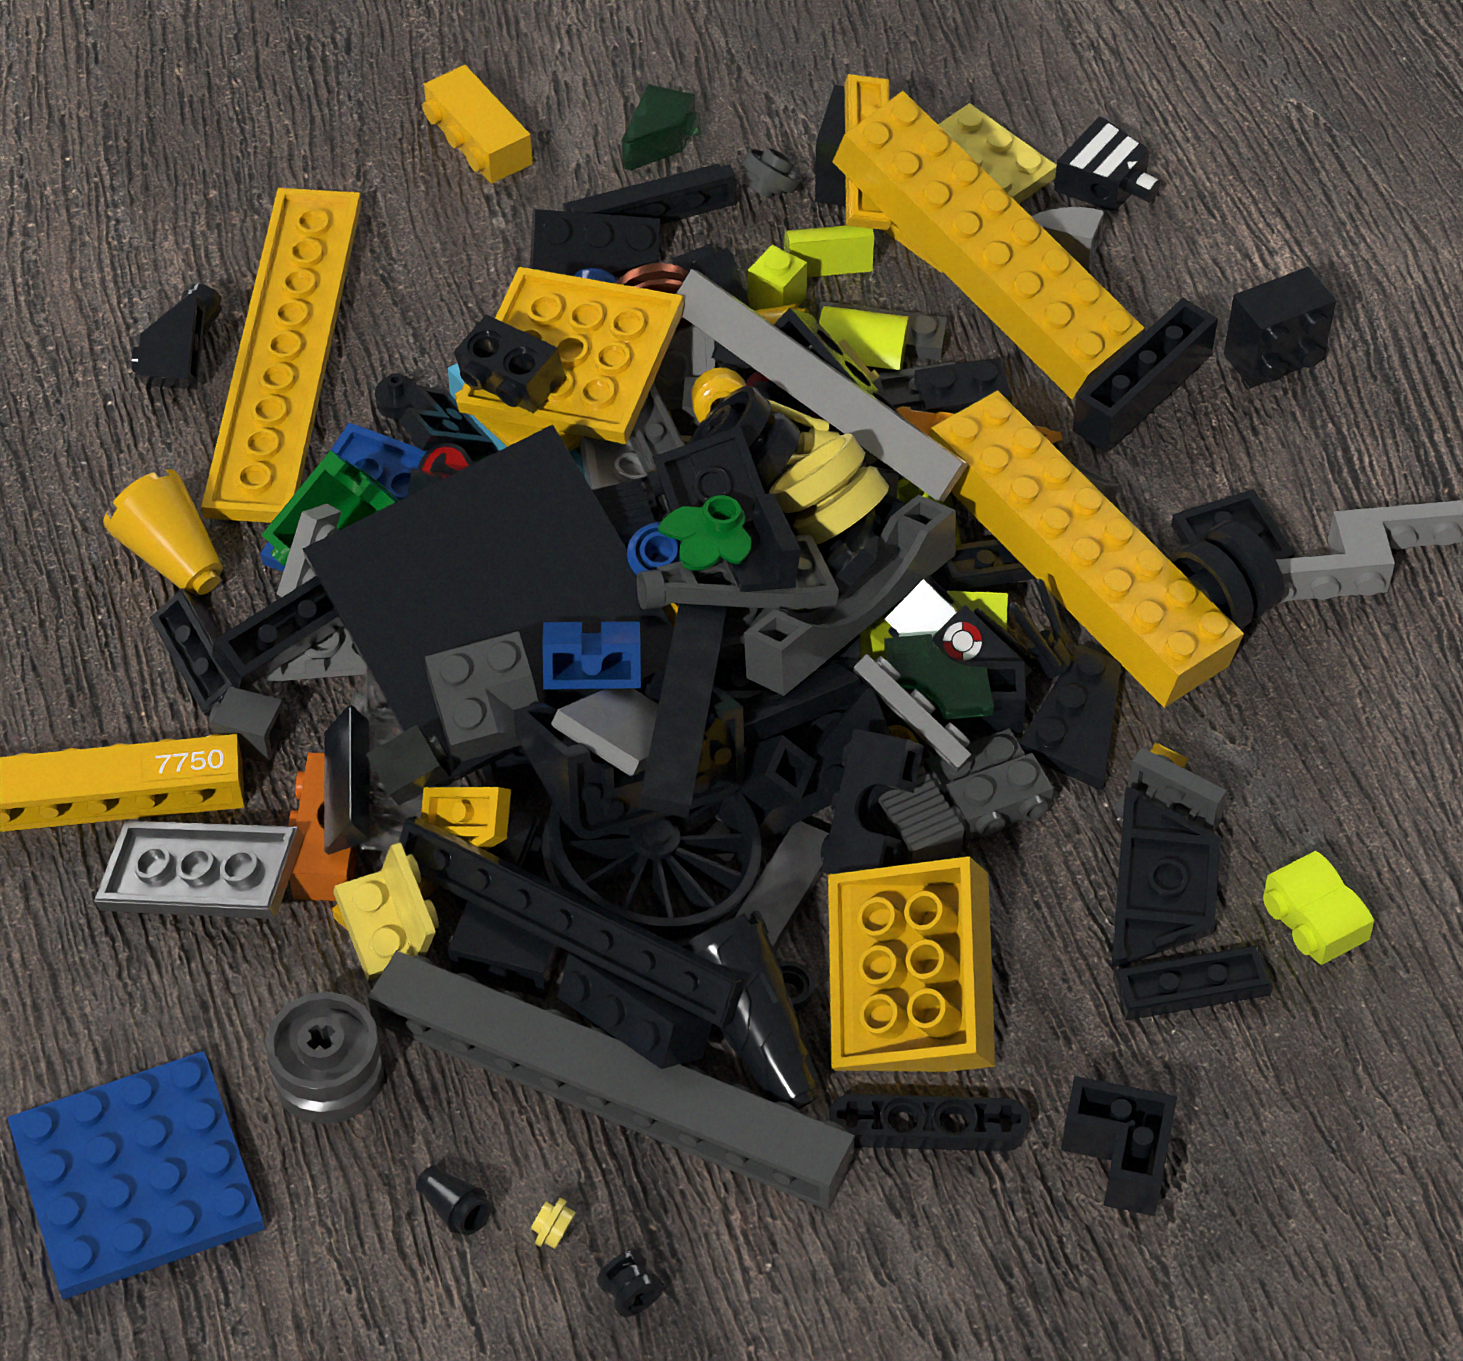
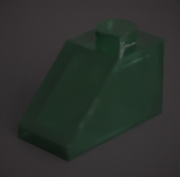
M648 84L622 138L623 169L634 170L683 152L689 137L696 136L700 124V113L695 112V94Z

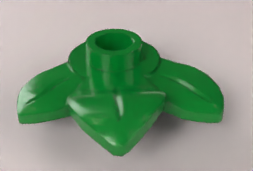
M713 496L701 508L680 507L667 515L658 527V532L662 535L681 541L680 562L688 570H706L715 565L721 557L730 563L740 564L751 551V537L744 530L745 514L740 504L729 496Z

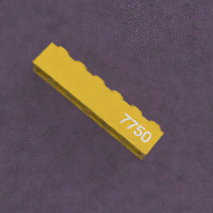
M212 734L206 737L180 740L162 739L158 742L129 745L118 743L108 747L68 748L57 752L19 753L14 756L0 757V832L244 808L243 759L237 734Z

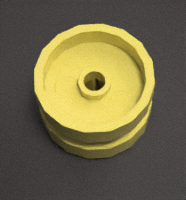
M846 433L822 444L791 466L772 485L769 494H775L784 513L798 512L793 524L794 529L799 535L811 534L817 545L840 534L868 514L887 494L889 485L875 467L860 468L865 452L854 436Z

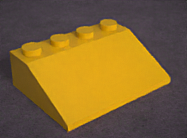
M968 856L828 875L832 1069L835 1071L951 1072L995 1067L988 873Z

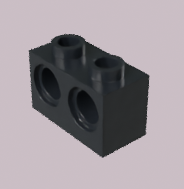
M487 314L454 350L460 376L468 386L475 390L483 389L498 396L508 406H519L533 414L565 377L558 347Z

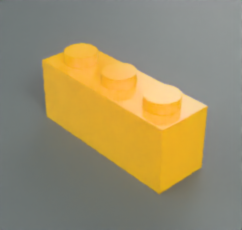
M466 65L424 83L425 102H423L422 106L426 118L432 125L437 124L445 133L449 144L453 148L458 147L466 156L470 167L475 172L480 171L491 184L533 164L531 134Z

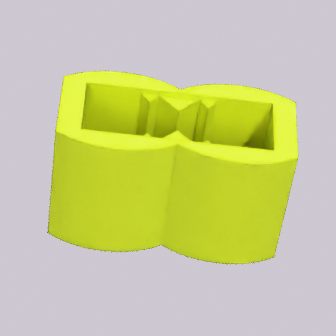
M1314 851L1267 875L1263 895L1265 907L1274 919H1281L1285 925L1292 929L1293 940L1297 948L1304 955H1310L1316 962L1323 965L1370 940L1374 925V919L1370 911L1356 893L1344 885L1332 864L1319 852Z

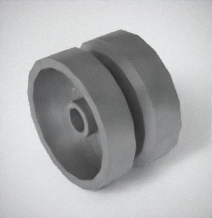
M325 991L305 994L286 1004L272 1019L265 1038L267 1059L272 1073L275 1093L287 1111L303 1121L323 1125L344 1122L365 1111L378 1096L384 1079L382 1055L376 1023L364 1005L348 995Z

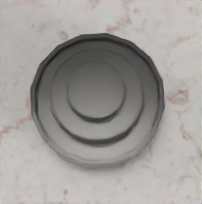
M766 147L764 152L755 148H749L742 160V164L748 169L746 174L752 180L749 186L765 197L770 198L773 193L777 195H782L783 192L794 193L802 181L799 174L792 169L795 165L794 161L774 148Z

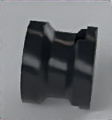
M629 1250L616 1256L603 1267L597 1277V1284L602 1291L612 1294L615 1298L614 1307L622 1317H631L647 1309L658 1299L664 1289V1284L656 1274L647 1271L646 1259L638 1250Z

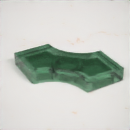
M932 634L884 638L886 661L901 675L896 682L902 688L917 690L931 698L939 706L945 720L993 715L994 704L986 667L966 666L949 659L937 648Z

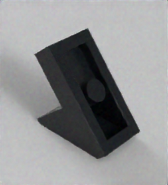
M711 244L673 258V265H678L688 272L691 269L699 271L750 308L737 266L729 248L716 252Z

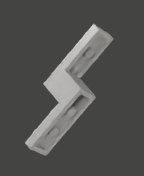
M1463 500L1334 511L1328 536L1332 555L1276 560L1282 572L1284 593L1280 603L1305 599L1325 600L1332 597L1351 595L1370 596L1388 592L1395 565L1391 549H1406L1428 545L1446 546L1463 542Z

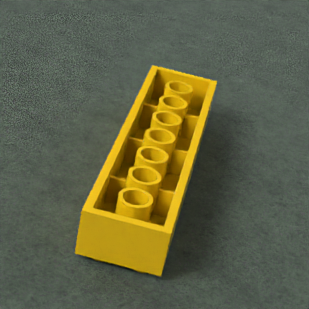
M904 91L897 94L844 134L833 163L1072 400L1139 338L1144 327Z
M998 390L931 427L929 434L931 438L968 463L952 488L951 493L1037 580H1044L1047 590L1164 708L1229 667L1244 633Z

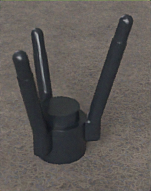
M1038 579L1036 587L1053 632L1048 629L1039 632L1016 602L1009 604V609L1030 637L1027 643L1029 649L982 609L976 608L974 610V613L1004 643L1014 650L1030 668L1036 667L1044 678L1050 679L1062 674L1073 663L1074 655L1067 647L1071 638L1061 624L1044 580Z

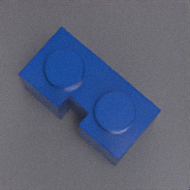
M640 621L601 622V633H582V622H543V689L641 688Z

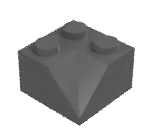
M519 631L425 656L427 677L453 764L520 746L515 733L514 710L539 702Z

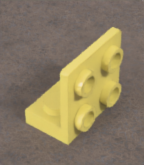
M401 843L390 845L381 871L335 885L333 890L367 981L381 976L396 950L412 957L414 955L425 957L435 935V929L439 927L438 916L433 903L429 899L423 900L417 885L421 882L417 862L413 855L406 856Z

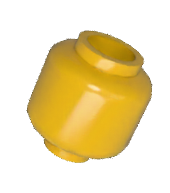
M712 368L703 372L696 379L691 390V402L693 411L700 423L721 400L733 391L746 386L744 379L737 372L727 368Z

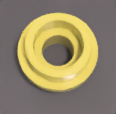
M560 1197L555 1206L547 1201L544 1203L531 1226V1230L539 1234L534 1244L542 1247L545 1243L556 1249L576 1214L575 1211L565 1206L566 1200Z

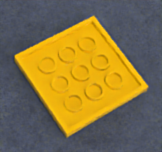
M518 267L495 319L558 347L565 377L534 414L519 406H508L498 396L483 389L475 390L464 383L456 400L459 412L543 429L553 424L556 431L627 444L683 314L685 303L683 295Z

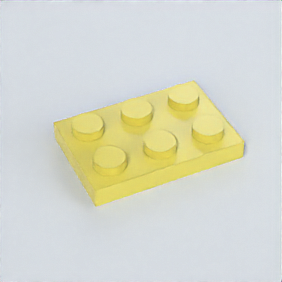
M970 103L938 124L1018 204L1055 179L1056 164Z

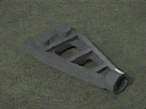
M811 534L795 536L801 549L796 588L741 592L727 561L722 557L715 565L706 570H688L679 561L657 567V570L640 571L637 575V595L643 610L663 608V606L670 603L788 610L814 609L837 605L839 589ZM722 572L728 585L698 584L695 578Z

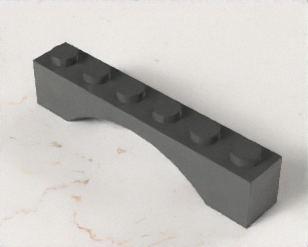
M918 494L890 516L879 537L876 561L844 594L839 591L837 605L794 611L773 609L744 632L747 679L785 696L909 594L925 577L931 576L956 555V510Z

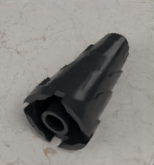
M753 911L750 914L751 918L749 920L745 914L739 915L689 940L694 950V954L745 978L731 1024L723 1028L719 1027L730 1047L745 1062L767 1100L773 1103L785 1102L799 1110L816 1100L812 1091L819 1087L816 1082L818 1075L799 1032L796 1012L785 988L779 961L767 936L769 931L759 911Z

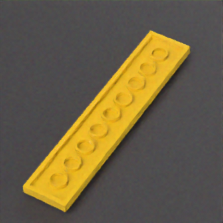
M291 188L277 189L201 505L203 518L271 523L300 488L362 205L359 192Z

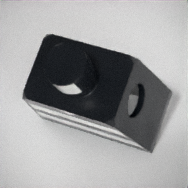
M1099 116L1057 160L1054 191L1114 211L1118 210L1131 195L1150 203L1158 193L1160 180L1147 174L1150 153L1148 148L1105 118Z

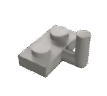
M324 504L301 513L277 595L283 597L315 577L312 568L304 556L303 548L339 531L337 525L342 511Z

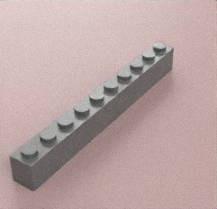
M396 950L368 996L370 1013L378 1026L823 1209L829 1210L853 1162L855 1135L848 1133L845 1128L835 1122H820L801 1114L794 1106L788 1103H773L756 1096L751 1090L741 1084H726L711 1078L694 1065L683 1064L660 1069L602 1028L592 1027L590 1029L571 1021L560 1011L554 1009L543 1010L528 1004L513 992H499L481 985L474 977L465 973L454 974L439 968L424 956L414 955L412 957Z

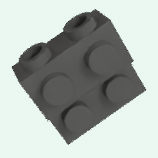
M1010 728L970 742L965 749L971 753V757L957 772L938 754L924 760L925 771L933 770L938 776L943 788L944 799L948 801L949 807L956 805L961 810L967 826L963 836L965 842L980 836H993L1004 827L1023 820H1036L1051 810L1054 788L1033 753L1027 755L1024 753Z

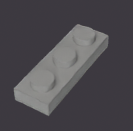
M866 654L853 667V673L863 683L872 686L875 694L956 772L970 759L971 753L965 749L970 744V741L953 724L949 723L945 728L931 716L935 711L934 706L917 690H914L909 695L896 682L901 675L883 657L880 656L874 661Z

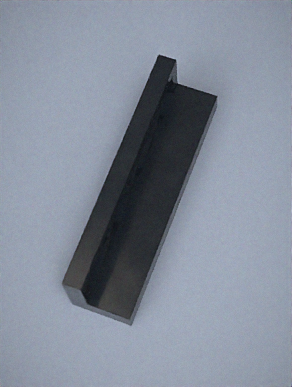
M717 163L563 203V211L660 218L661 225L736 205V175L730 164L720 166Z

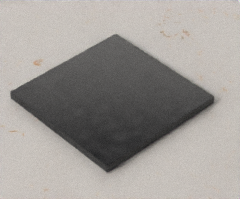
M553 424L303 548L306 560L402 731L405 732L418 725L427 737L435 733L446 750L449 759L442 762L449 777L437 783L434 787H445L521 748V745L453 764L427 677L425 656L519 631L532 673L538 702L552 705L556 710L604 689H543V622H582V633H601V622L640 621L641 685L648 682L656 671L667 666L674 628L662 608L644 610L641 608L637 595V575L629 565L627 548Z

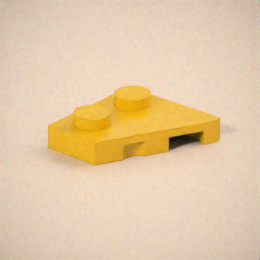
M423 787L421 819L487 851L507 839L511 790L501 787ZM421 878V882L431 883V882H429V881H427V880Z

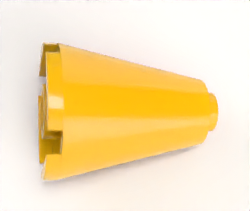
M165 469L169 476L160 478L155 472L146 474L131 483L115 498L112 503L117 510L112 518L107 513L105 514L103 519L104 527L115 539L180 589L183 588L192 594L198 593L199 595L210 592L219 584V576L223 566L183 479L173 469Z

